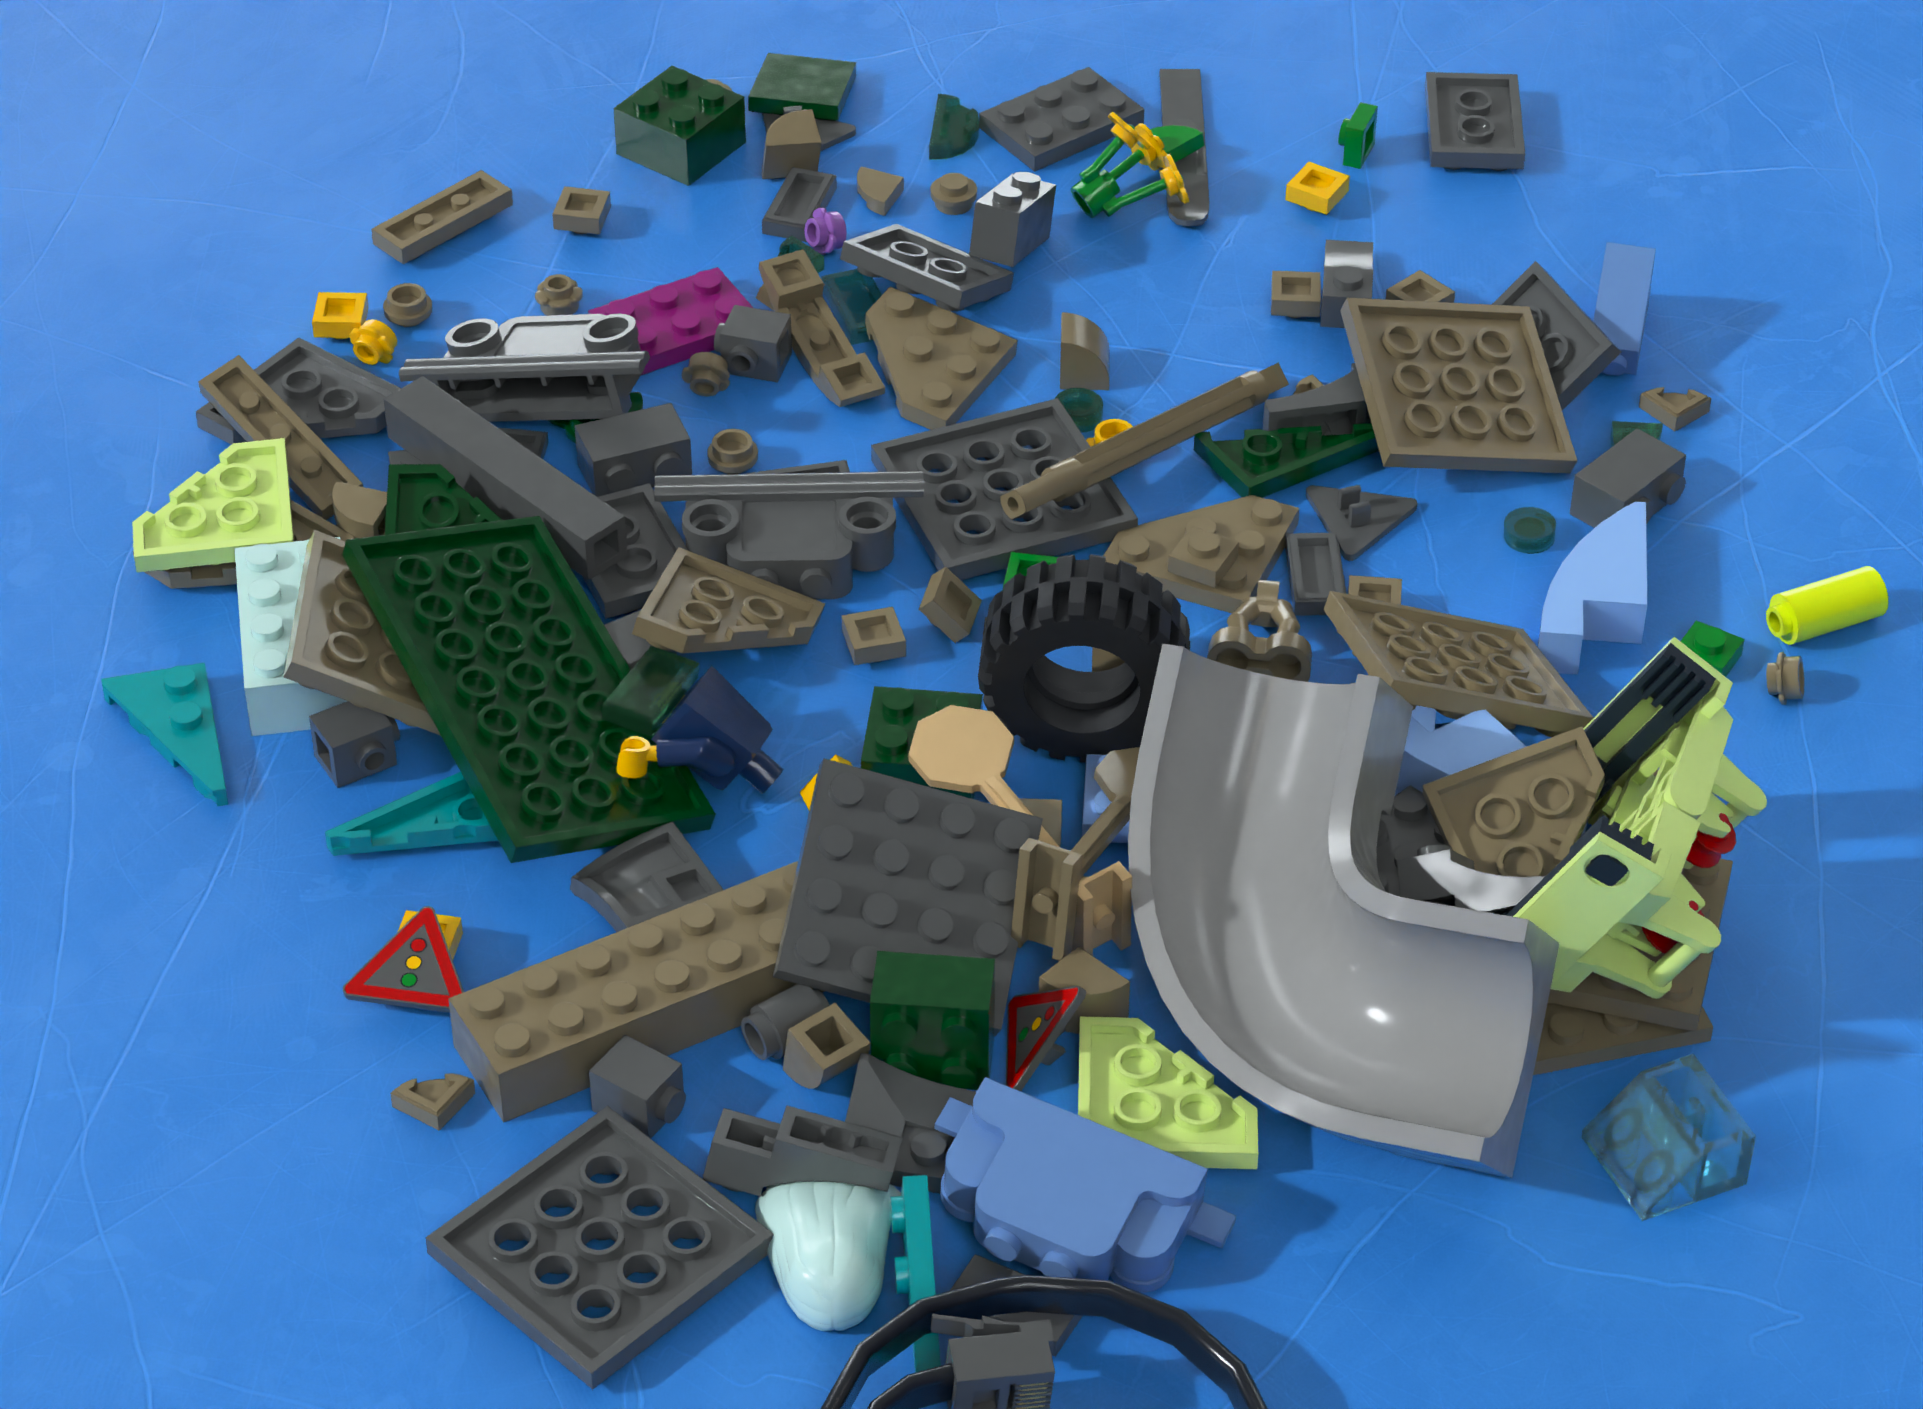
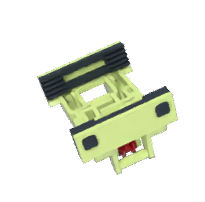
M1673 637L1583 728L1605 773L1603 788L1588 819V823L1592 826L1570 847L1569 854L1510 912L1505 911L1502 914L1528 919L1559 942L1550 988L1552 990L1571 993L1586 977L1594 972L1636 989L1651 998L1659 999L1670 991L1672 980L1701 953L1709 954L1721 943L1719 929L1713 922L1705 918L1701 911L1705 906L1704 899L1681 872L1683 868L1691 869L1694 865L1700 868H1711L1717 865L1721 854L1732 851L1736 844L1734 828L1748 815H1758L1766 807L1767 799L1764 792L1723 754L1733 723V718L1724 708L1733 682L1676 637ZM1659 768L1655 777L1653 773ZM1714 794H1716L1717 796H1719L1720 798L1724 799L1725 801H1727V802H1729V803H1728L1727 805H1725V804H1724L1718 797H1716ZM1634 947L1655 957L1661 953L1665 955L1655 963Z

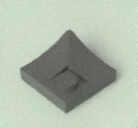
M673 822L642 833L601 855L572 876L570 885L572 893L597 910L616 932L723 890Z
M861 1053L845 1122L903 1138L891 1178V1185L902 1187L903 1176L927 1175L928 1191L940 1194L941 1180L945 1172L946 1154L955 1137L934 1129L935 1122L950 1097L973 1106V1098L976 1091L936 1083L895 1068L870 1054Z

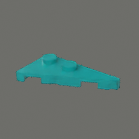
M205 663L175 666L167 669L101 679L104 698L109 705L116 702L128 714L130 725L138 733L149 737L151 745L174 768L181 765L192 776L194 787L205 798L212 799L216 802L217 806L228 805Z
M461 772L325 831L327 848L333 856L498 841Z
M927 1175L903 1176L901 1196H890L892 1233H902L904 1256L894 1257L896 1293L908 1294L909 1306L919 1299L936 1295ZM938 1333L926 1334L912 1344L915 1373L941 1366Z

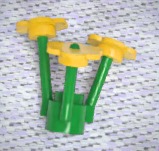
M1114 112L1110 113L1108 118L1115 123L1110 131L1116 138L1091 166L1079 174L1081 181L1070 189L1073 198L1085 214L1090 218H1094L1103 211L1110 217L1122 207L1165 189L1170 197L1177 194L1180 202L1188 203L1189 198L1184 187L1183 177L1177 170L1170 154L1167 155L1163 150V141L1158 136L1153 135L1152 131L1145 124L1139 123L1134 128L1133 125H1128ZM1123 144L1131 149L1132 154L1110 172L1105 169L1102 170ZM1138 162L1145 166L1148 165L1155 171L1159 168H1164L1159 170L1161 180L1121 197H1115L1120 193V188L1115 180Z

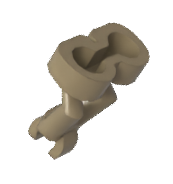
M1258 581L1257 597L1244 598L1228 617V627L1221 628L1212 635L1209 643L1208 659L1260 674L1308 682L1312 662L1311 645L1304 636L1298 634L1300 624L1293 612L1291 603L1278 599L1279 581ZM1248 625L1278 627L1277 633L1272 634L1268 638L1255 637L1249 632Z

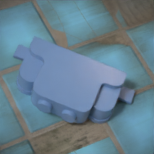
M987 1077L984 1078L973 1098V1106L950 1097L935 1122L934 1129L955 1137L946 1154L945 1172L941 1180L940 1196L946 1210L960 1220L974 1222L973 1233L976 1240L993 1256L1005 1261H1018L1041 1271L1045 1276L1108 1280L1111 1276L1115 1283L1139 1293L1151 1292L1164 1286L1173 1273L1175 1255L1186 1234L1223 1248L1235 1224L1236 1215L1203 1202L1208 1168Z

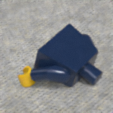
M712 666L686 694L679 691H669L662 697L654 700L653 709L662 722L661 727L651 739L657 745L650 746L646 739L638 736H631L625 739L621 745L616 769L620 776L635 779L646 775L648 761L658 762L659 767L687 766L719 790H724L740 774L761 794L774 783L784 770L760 749L773 730L770 723Z

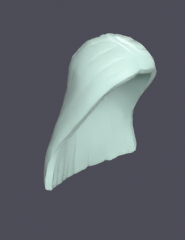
M799 1181L766 1186V1190L756 1201L755 1212L757 1221L774 1234L769 1243L767 1255L788 1305L801 1321L820 1331H833L834 1329L843 1331L862 1322L872 1311L881 1293L884 1279L885 1258L891 1226L890 1196H901V1192L896 1187L890 1184L888 1192L866 1186L826 1181Z

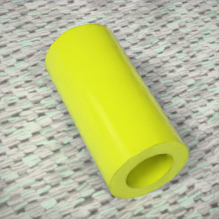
M1864 566L1773 595L1769 608L1766 611L1767 625L1771 633L1775 637L1780 638L1785 644L1799 643L1883 616L1888 609L1887 588L1877 570L1871 566Z

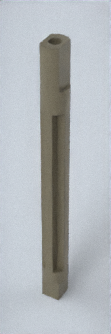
M1279 362L1259 372L1252 370L1239 375L1046 468L1042 472L1041 477L1000 496L1004 512L1012 520L1051 500L1056 502L1063 501L1194 437V434L1204 432L1264 403L1268 399L1269 394L1289 385Z

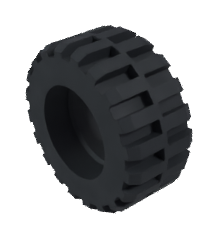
M1075 554L1059 556L1056 563L1050 565L1044 560L1027 568V576L1019 573L1004 584L1003 591L997 593L991 601L988 616L985 617L978 672L979 689L984 694L983 702L987 710L993 711L1013 736L1019 735L1020 743L1035 752L1039 748L1047 750L1051 758L1064 761L1066 756L1080 757V762H1086L1087 754L1106 755L1114 750L1140 747L1162 643L1182 646L1190 650V628L1187 617L1181 612V605L1169 590L1162 592L1163 584L1148 572L1143 576L1136 573L1137 567L1120 560L1117 565L1105 562V556L1091 554L1089 560H1075ZM1088 646L1108 651L1122 659L1125 663L1105 671L1082 672L1060 666L1047 658L1045 654L1063 647Z

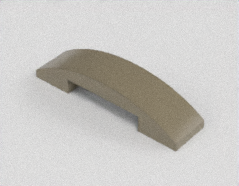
M804 249L759 262V271L774 311L791 314L792 349L821 392L839 407L885 394L886 387L866 353L856 354L822 296L824 283Z

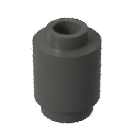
M796 984L751 1008L750 1015L741 1021L744 1038L751 1051L759 1059L766 1060L769 1057L780 1059L785 1055L788 1029L830 1006L829 1002L819 989H811L808 986Z

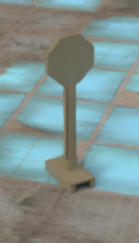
M1140 747L1110 751L1095 768L1094 779L1111 803L1071 851L1032 838H1028L1020 847L1011 937L1018 942L1019 948L1027 940H1031L1052 947V959L1058 961L1072 951L1079 881L1130 820L1131 795Z

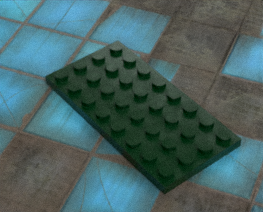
M540 516L346 540L342 554L345 562L511 863L620 845L642 833L673 822L682 834L711 829L716 813L687 766L659 767L658 762L648 761L647 773L641 778H626L617 773L618 755L625 739L631 736H638L646 739L650 746L657 745L651 739L661 727L662 722Z

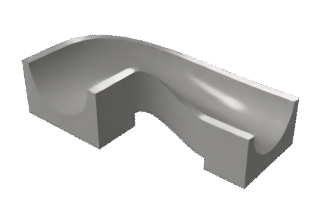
M1162 643L1131 795L1128 857L1129 873L1132 875V889L1130 891L1134 919L1145 961L1162 1000L1182 1032L1214 1067L1238 1087L1274 1109L1344 1140L1389 1151L1398 1156L1512 1178L1559 942L1528 919L1396 896L1385 891L1377 868L1379 823L1381 814L1391 816L1413 706L1380 677L1357 674L1356 682L1350 684H1324L1291 680L1229 666L1200 656L1185 647Z

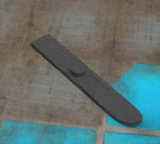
M1160 69L1162 126L1179 125L1197 129L1203 132L1205 144L1200 69ZM1206 146L1175 162L1177 170L1183 177L1184 187L1189 198V202L1184 204L1180 202L1177 194L1170 197L1166 191L1168 214L1170 219L1177 225L1198 226L1204 224L1208 219L1209 189Z

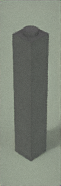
M424 376L383 399L389 439L424 464H441L455 477L456 482L473 498L478 497L503 520L540 516L570 568L587 580L592 579L628 556L624 515Z

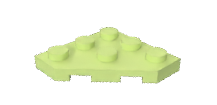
M285 438L233 443L219 454L220 463L206 474L197 471L170 492V502L155 514L146 511L134 520L132 526L136 572L163 571L174 568L235 562V548L249 547L257 544L294 542Z
M1080 1016L1079 1116L1205 1168H1258V1110L1254 1105L1242 1096L1233 1099L1214 1084V1075L1183 1051L1179 1050L1174 1054L1155 1039V1030L1139 1018Z

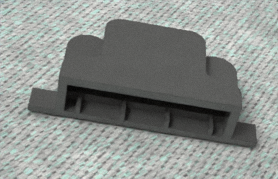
M628 314L521 316L509 319L499 327L494 320L480 318L462 322L448 331L445 336L448 351L443 358L406 359L404 367H401L399 370V378L403 382L415 381L424 376L488 422L604 419L628 413L632 406L629 394L648 363L650 355L648 351H641L636 320Z
M923 471L655 476L654 486L655 502L686 501V507L682 514V531L686 539L688 551L813 599H838L849 594L853 588V569L870 572L888 566L894 557L896 511L893 507V498L924 497Z

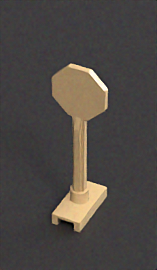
M949 705L918 721L908 757L911 765L930 787L967 793L978 791L993 805L1033 815L1002 779L1005 777L1014 746V736L993 711ZM1041 825L1039 841L1059 847ZM1120 861L1089 877L1083 875L1080 879L1072 951L1079 946L1093 956L1094 948L1111 939L1121 951L1131 946L1132 898L1130 889H1132V875Z

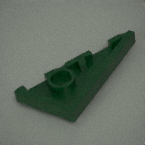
M1372 423L1353 424L1352 434L1322 435L1321 426L1288 427L1273 431L1262 429L1244 430L1243 440L1212 441L1210 432L1194 434V451L1241 497L1253 495L1263 498L1379 451Z

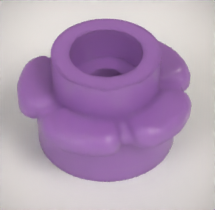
M825 208L814 210V218L808 219L805 224L804 232L807 243L820 255H825L826 252L831 253L835 249L842 248L843 241H846L847 235L846 224L842 215L837 211L827 212Z

